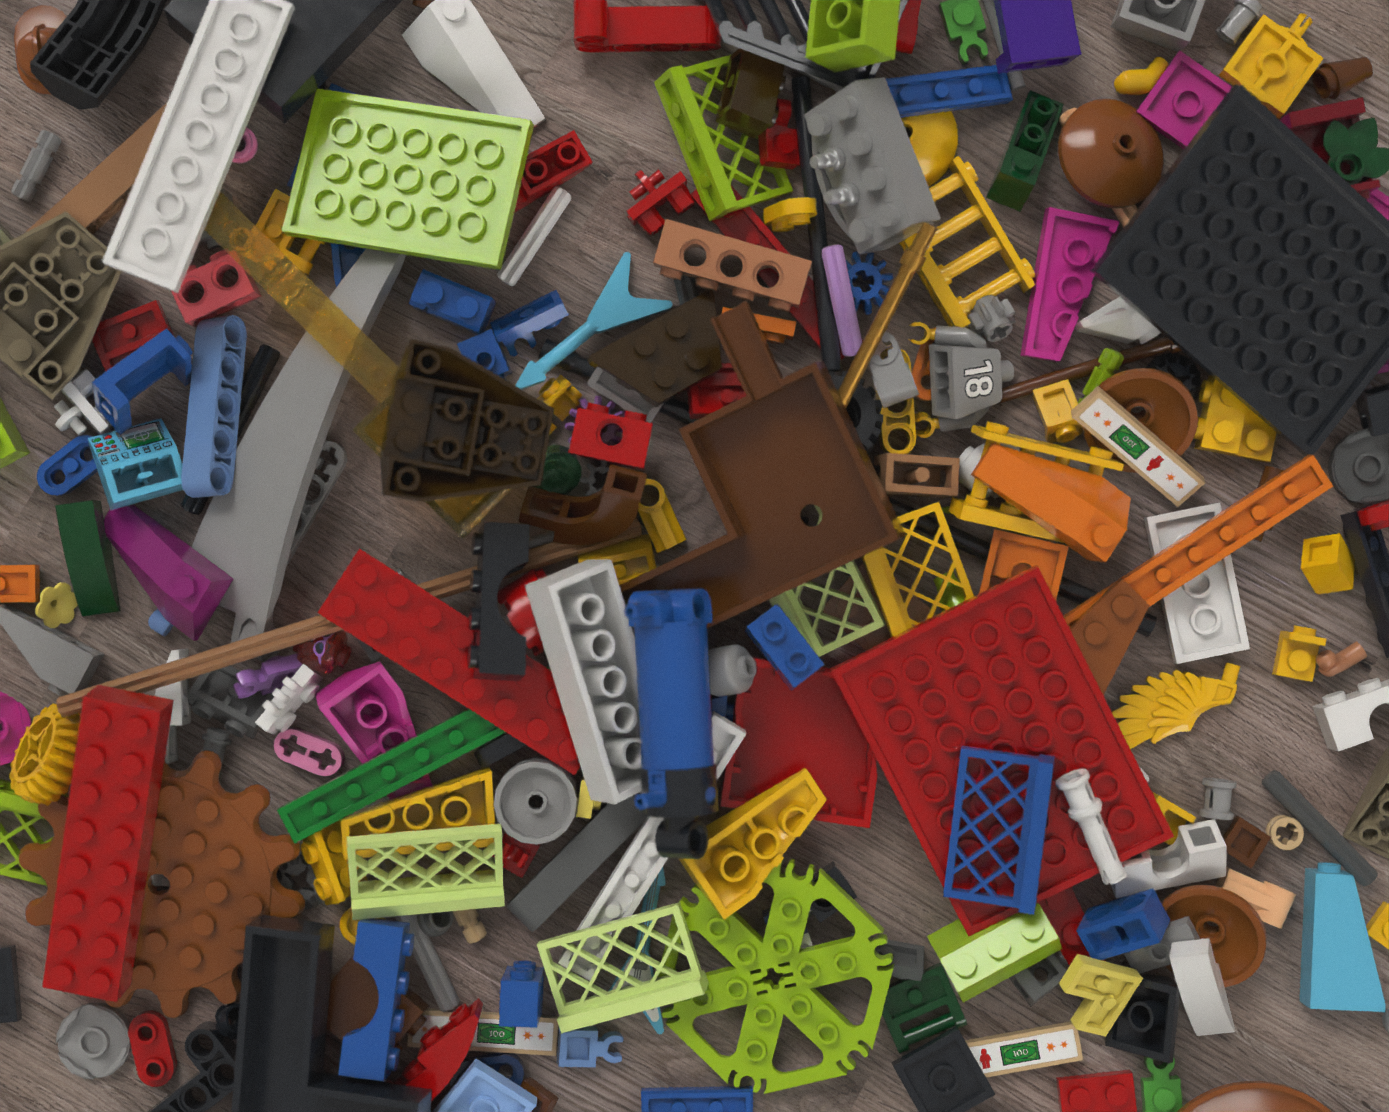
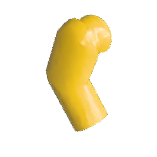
M1155 57L1146 69L1123 71L1116 77L1114 88L1122 95L1147 94L1153 89L1169 63L1162 57Z

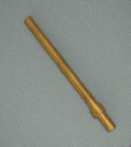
M926 222L922 223L910 249L905 248L899 260V263L902 265L838 389L845 408H847L916 271L920 272L927 259L923 256L937 228Z

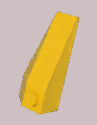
M804 768L706 826L709 837L708 847L702 858L678 859L692 880L725 920L757 896L763 887L761 884L772 869L779 866L784 859L783 854L794 839L801 836L827 799L808 770Z

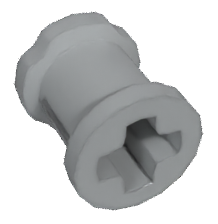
M1203 778L1202 784L1206 786L1204 808L1200 809L1199 815L1212 819L1233 820L1234 813L1230 811L1232 789L1236 788L1237 782L1220 778Z

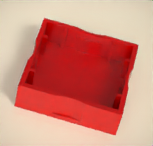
M752 656L756 663V675L751 687L746 692L735 694L733 723L745 729L746 735L724 769L720 806L736 809L806 768L827 799L813 819L816 821L870 828L878 776L877 759L834 678L831 668L821 667L791 691L766 658Z

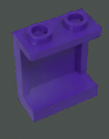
M994 0L1003 47V54L995 59L998 74L1067 65L1081 55L1071 0Z

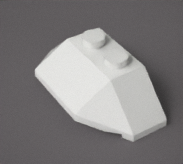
M1121 297L1077 322L1075 326L1077 332L1126 344L1138 339L1142 345L1161 333Z

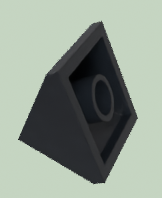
M1140 974L1143 980L1107 1034L1105 1046L1166 1063H1173L1180 1000L1177 983L1168 976Z

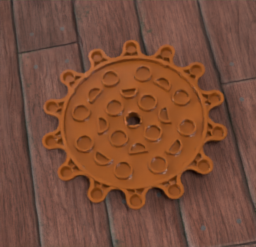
M205 750L198 753L191 766L185 770L172 769L167 765L166 761L164 762L132 981L130 987L118 1002L105 1000L111 1007L125 1006L138 989H147L157 995L162 1012L169 1018L180 1017L186 1013L189 1008L190 991L195 987H203L210 990L223 1004L237 1002L240 1000L241 994L238 968L243 963L246 925L262 915L295 918L305 909L306 904L303 895L295 890L283 887L277 878L279 867L284 863L295 860L301 850L300 843H294L289 834L273 836L261 829L259 817L268 807L271 800L269 791L263 785L253 784L239 793H230L224 790L219 782L222 766L221 759L213 751ZM61 795L57 802L51 801L48 806L41 803L38 804L40 815L53 827L54 837L52 840L44 844H26L19 852L21 867L42 876L48 887L45 895L30 901L26 906V920L33 926L51 925L69 801V798ZM162 874L167 877L170 883L169 889L157 891V887L152 883L151 876Z

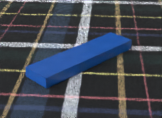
M996 65L886 79L901 118L1008 104L1013 100L1008 74H998Z

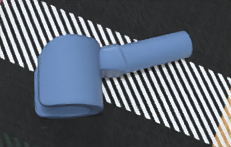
M158 609L152 613L148 620L150 628L162 636H167L173 627Z

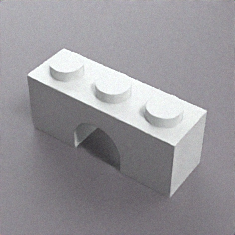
M1374 678L1361 682L1357 685L1359 690L1346 695L1344 691L1327 694L1322 697L1323 703L1313 706L1328 749L1341 751L1374 739L1369 725V718L1377 706L1384 703L1389 706V679L1380 682L1379 678Z
M1212 819L1178 826V837L1169 847L1161 850L1148 849L1121 862L1127 876L1123 880L1111 884L1115 897H1125L1152 888L1160 890L1225 877L1227 846L1216 820Z

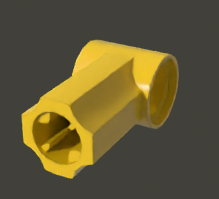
M646 479L645 485L655 486L659 491L660 497L658 502L652 506H645L640 502L638 513L656 552L659 553L687 539L661 483L655 479Z

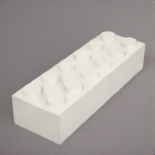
M587 559L525 585L590 799L617 804L641 792L640 767H642L635 636L632 627H629L628 618L624 613L625 603L612 560Z

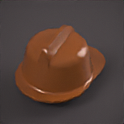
M46 5L30 8L20 16L15 26L14 44L17 69L22 81L30 89L40 94L52 95L32 74L30 62L67 16L63 11Z

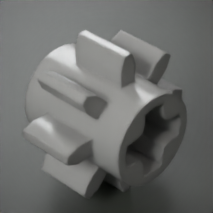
M987 295L978 299L973 310H971L972 313L968 314L971 324H969L971 330L979 336L984 335L986 340L990 342L1000 341L1007 337L1013 329L1012 324L1016 322L1013 317L1016 312L1009 300L1004 299L1000 302L998 297L993 295Z

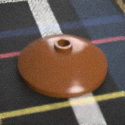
M1114 99L1093 100L1076 109L1067 118L1061 129L1058 141V154L1067 180L1081 196L1102 207L1126 208L1142 201L1156 187L1162 175L1164 155L1162 144L1155 128L1136 112L1137 109ZM1120 141L1125 144L1126 149L1121 146Z
M1135 368L1119 372L1099 385L1102 390L1179 456L1188 449L1197 430L1198 415L1192 394L1180 380L1160 370ZM1136 406H1141L1144 408L1139 413H1133L1131 411ZM1083 427L1085 440L1090 449L1091 446L1111 451ZM1113 452L1112 458L1124 464L1122 471L1137 473Z
M1193 885L1171 893L1161 902L1170 918V922L1189 916L1200 939L1210 938L1215 962L1219 963L1224 987L1233 986L1245 981L1260 967L1267 945L1266 930L1259 914L1241 896L1217 886ZM1207 921H1212L1218 926H1210L1207 924ZM1166 965V967L1174 974L1172 965Z

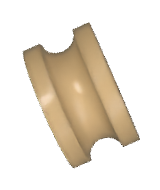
M1286 815L1273 817L1268 822L1265 830L1266 834L1271 837L1269 842L1275 847L1286 851L1298 847L1304 837L1303 827L1300 822ZM1290 823L1291 827L1288 829L1293 831L1292 837L1290 839L1283 838L1279 842L1278 838L1281 835L1276 833L1279 826L1286 827Z

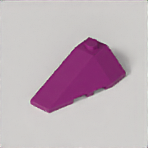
M134 504L111 511L109 509L104 517L107 538L163 617L193 641H197L234 578Z

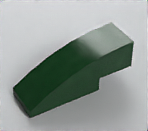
M89 500L55 505L69 577L82 617L121 611L110 540L106 538L101 501Z

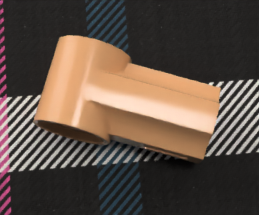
M1226 867V876L1218 878L1215 885L1241 896L1256 910L1263 922L1282 929L1296 897L1295 893L1265 880L1260 882Z

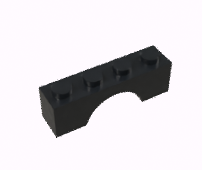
M484 521L479 532L473 533L471 551L472 555H478L477 570H472L470 578V591L476 593V607L470 608L469 630H475V645H469L467 657L468 668H474L473 679L520 681L525 676L526 637L512 630L502 619L497 605V592L501 581L506 576L522 570L529 562V524Z

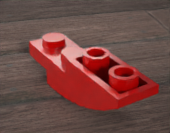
M574 130L527 155L514 213L545 196L555 186L559 187L592 165L593 161Z
M478 998L469 1006L465 1003L460 1005L452 1012L448 1018L450 1021L441 1028L436 1025L429 1029L420 1039L422 1044L417 1059L405 1067L402 1071V1076L395 1082L391 1080L386 1082L432 1089V1101L446 1087L466 1057L475 1036L483 1007L482 1001Z

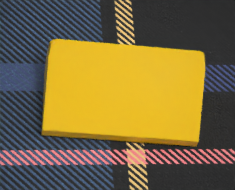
M649 534L578 556L579 563L587 559L612 560L619 585L657 568Z

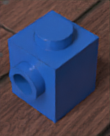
M492 329L457 344L462 355L506 380L505 376L512 374V370Z

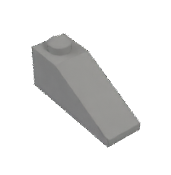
M0 603V624L38 677L50 683L49 690L64 696L87 688L104 656L102 652L56 628L45 626L41 620L8 603Z

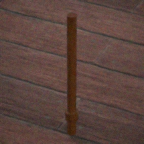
M1165 336L1118 352L1124 356L1122 366L1167 351L1173 354L1182 350ZM1099 357L1002 387L1000 404L1030 395L1034 389L1066 379L1071 382L1090 376L1094 367H1099L1100 365L1098 362Z

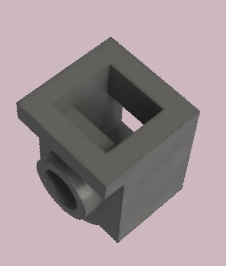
M1058 951L1011 976L1009 979L1030 1007H1032L1059 986V982L1066 973V969L1069 968V965ZM1037 969L1044 970L1047 974V980L1043 982L1037 981L1034 977V971Z

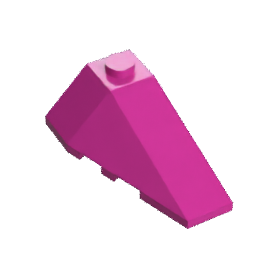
M381 661L345 672L315 693L318 708L362 764L416 736L403 691ZM429 774L388 794L387 797L393 799L432 786Z

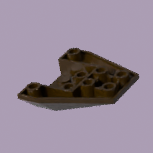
M409 339L393 380L380 453L382 495L426 502L541 485L554 408L451 347Z

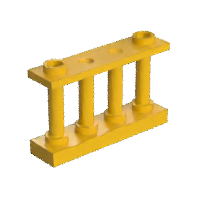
M957 156L949 164L952 175L933 185L929 190L934 202L961 187L971 207L936 227L937 230L923 256L927 259L920 272L916 271L947 325L966 328L971 324L967 318L968 314L971 313L970 311L973 310L978 299L987 295L997 296L1017 283L1022 292L1025 293L1035 286L1032 279L1036 275L1026 258H1019L975 182L978 181V176L974 168L968 161L963 163L960 156ZM980 219L990 239L945 266L942 264L936 265L930 255V252L933 251L932 247ZM917 233L899 242L903 251L905 248L910 249ZM999 251L1010 271L966 297L958 296L956 298L949 287V284L952 283L951 279Z
M987 421L986 427L972 425L971 432L986 439L981 458L991 443L999 445L1004 443L1021 447V452L1034 456L1036 451L1055 455L1054 462L1069 466L1070 459L1089 463L1088 472L1099 476L1103 475L1105 468L1118 471L1123 470L1124 464L1113 459V452L1091 446L1090 452L1027 438L1008 433V426ZM976 478L971 494H966L965 500L952 497L948 512L958 519L1062 542L1007 501L1001 502L1000 508L987 505L988 500L985 497L988 487Z

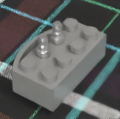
M885 77L856 80L804 114L808 131L812 135L813 157L810 159V166L815 169L817 181L828 209L842 230L854 241L859 255L889 249L917 233L923 222L931 225L941 219Z

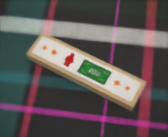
M1099 386L1071 410L1072 417L1177 507L1205 484L1204 477Z
M428 1008L423 1013L428 1019L414 1037L408 1033L407 1047L420 1048L422 1036L432 1027L437 1025L441 1028L450 1021L448 1018L454 1010L442 1012L440 1009ZM481 1011L469 1051L556 1056L559 1030L558 1016L541 1015L537 1028L499 1026V1012Z
M1071 1021L965 1040L986 1077L1083 1060L1079 1033Z

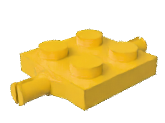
M1300 13L1290 28L1278 25L1263 14L1218 75L1232 86L1241 84L1278 119L1285 114L1324 59L1309 48L1304 39L1301 38L1312 24V19L1308 17L1301 25L1307 16L1304 13Z

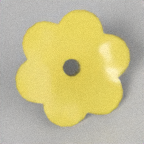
M60 582L54 587H46L42 590L40 602L35 608L36 616L43 619L45 626L56 628L60 623L68 624L73 620L75 615L74 609L78 606L74 592H71V586L65 582Z

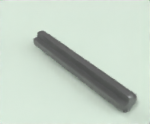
M1273 770L1262 780V785L1348 873L1354 875V879L1359 884L1366 887L1377 878V871L1280 772Z

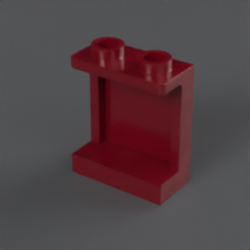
M1361 97L1289 112L1280 121L1324 162L1328 163L1329 156L1323 147V136L1327 127L1333 120H1336L1349 129V127L1360 121L1359 116L1366 112L1364 99ZM1341 162V172L1349 175L1351 171L1349 164ZM1362 178L1357 184L1350 185L1366 200L1371 198L1370 193L1381 187L1379 179L1372 180L1369 178Z

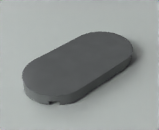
M1369 428L1345 436L1335 445L1329 457L1328 473L1333 487L1343 498L1350 502L1364 505L1389 500V433L1374 437L1370 435Z

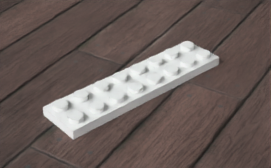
M285 0L209 1L102 263L173 292H179L295 10L292 3Z

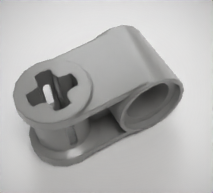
M885 332L881 339L885 346L892 345L893 347L887 351L888 358L881 360L879 355H873L869 362L873 374L871 377L883 408L919 395L908 363L904 361L898 342L888 332Z

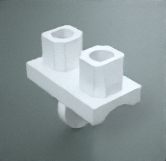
M87 369L76 374L61 390L74 407L70 409L63 400L58 402L54 408L61 417L57 420L55 426L60 431H65L72 427L78 435H81L87 430V427L80 420L84 417L99 435L112 432L110 423L96 409V406L93 408L86 400L88 396L94 393L92 381L95 380Z

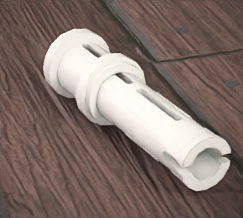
M1087 769L1070 771L1056 780V786L1064 792L1070 806L1068 810L1070 818L1078 822L1103 883L1105 885L1117 883L1123 880L1127 873L1120 862L1115 846L1100 813L1102 811V802L1094 796L1088 782L1090 774Z

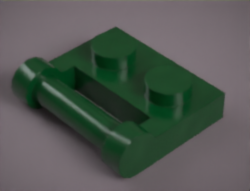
M941 962L924 969L921 982L901 979L889 985L882 1015L899 1054L910 1050L908 1046L949 1028L957 1026L959 1029L968 1025ZM947 1004L950 1012L905 1032L901 1031L900 1024Z

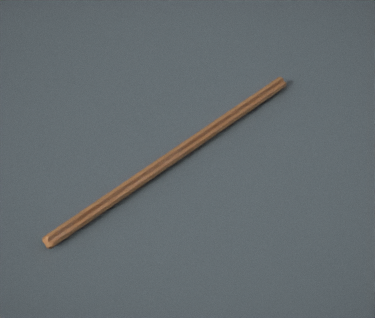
M635 517L633 523L622 534L601 543L570 545L551 542L529 549V562L522 570L506 576L504 579L642 535L640 522ZM477 566L417 585L438 599L470 590L472 570H477ZM318 615L99 685L144 693L344 629L325 617ZM96 686L59 697L56 700V705L61 717L65 718L81 713L83 696Z

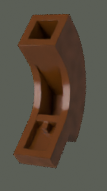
M610 464L604 487L597 493L584 497L567 496L529 486L518 522L554 531L553 542L590 545L608 541L622 534L633 523L640 505L647 473Z

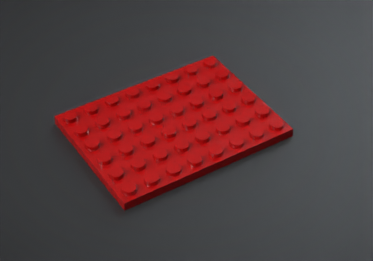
M1037 565L831 668L834 678L943 888L945 885L962 746L1037 757L1040 754L1055 756L1036 904L1099 874V869L1093 859L1081 827L1068 814L1070 806L1064 792L1056 786V780L1070 771L1077 769L1088 770L1090 774L1088 782L1095 798H1099L1102 802V811L1100 813L1120 862L1174 837ZM968 757L967 771L977 783L993 771L985 759ZM993 760L998 767L1005 763ZM1013 763L1002 772L1014 788H1017L1028 780L1030 765ZM997 775L981 786V789L993 804L1010 793ZM967 780L965 781L964 792L972 787ZM1027 787L1019 793L1024 800ZM976 791L963 800L962 807L972 820L988 809V806ZM1015 797L998 808L1010 826L1021 819L1024 814V809ZM993 813L976 824L988 841L1006 830ZM962 816L960 829L967 824ZM1022 825L1014 830L1020 838ZM972 829L966 831L958 839V845L967 857L984 846ZM1010 834L993 846L1006 863L1019 854V846ZM988 850L972 861L984 878L1001 867ZM958 854L956 855L955 866L962 862ZM1017 863L1010 867V869L1014 872L1015 875L1017 870ZM967 866L954 874L953 888L969 890L979 883ZM1005 871L989 882V885L998 895L1013 897L1015 884ZM984 887L978 890V892L988 893ZM949 898L968 937L1019 912V908Z

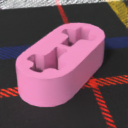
M294 727L289 728L282 733L280 732L274 740V751L278 758L314 774L329 776L339 771L344 764V752L338 744L305 730ZM295 735L298 737L296 743L307 748L306 753L296 750L291 755L288 754V746L283 744V740H288ZM327 749H330L332 751L331 757L336 760V763L323 768L321 767L322 760L312 756V752L324 753Z

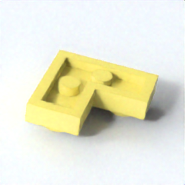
M1077 954L1059 982L1064 993L1084 998L1071 1018V1022L1076 1030L1106 1037L1143 978L1137 969Z

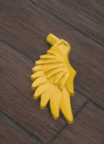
M1226 663L1221 680L1204 676L1197 677L1190 672L1185 671L1182 673L1176 669L1172 672L1173 676L1165 672L1159 673L1158 677L1160 679L1147 676L1145 681L1149 685H1133L1131 690L1138 694L1120 695L1119 701L1127 705L1111 711L1114 718H1126L1118 722V725L1130 749L1150 739L1152 744H1156L1169 735L1191 731L1195 721L1203 712L1215 706L1231 704L1236 694V681L1241 666Z

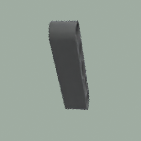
M641 792L617 804L606 803L507 903L506 907L532 933L646 820L647 816H643L642 810L638 809L634 803L635 797L641 794Z

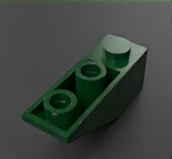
M1029 90L986 198L1021 212L1037 181L1064 106L1063 103Z

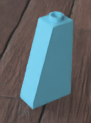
M1320 862L1318 863V869L1305 868L1299 1001L1310 1009L1385 1012L1386 1004L1354 875L1341 870V864Z

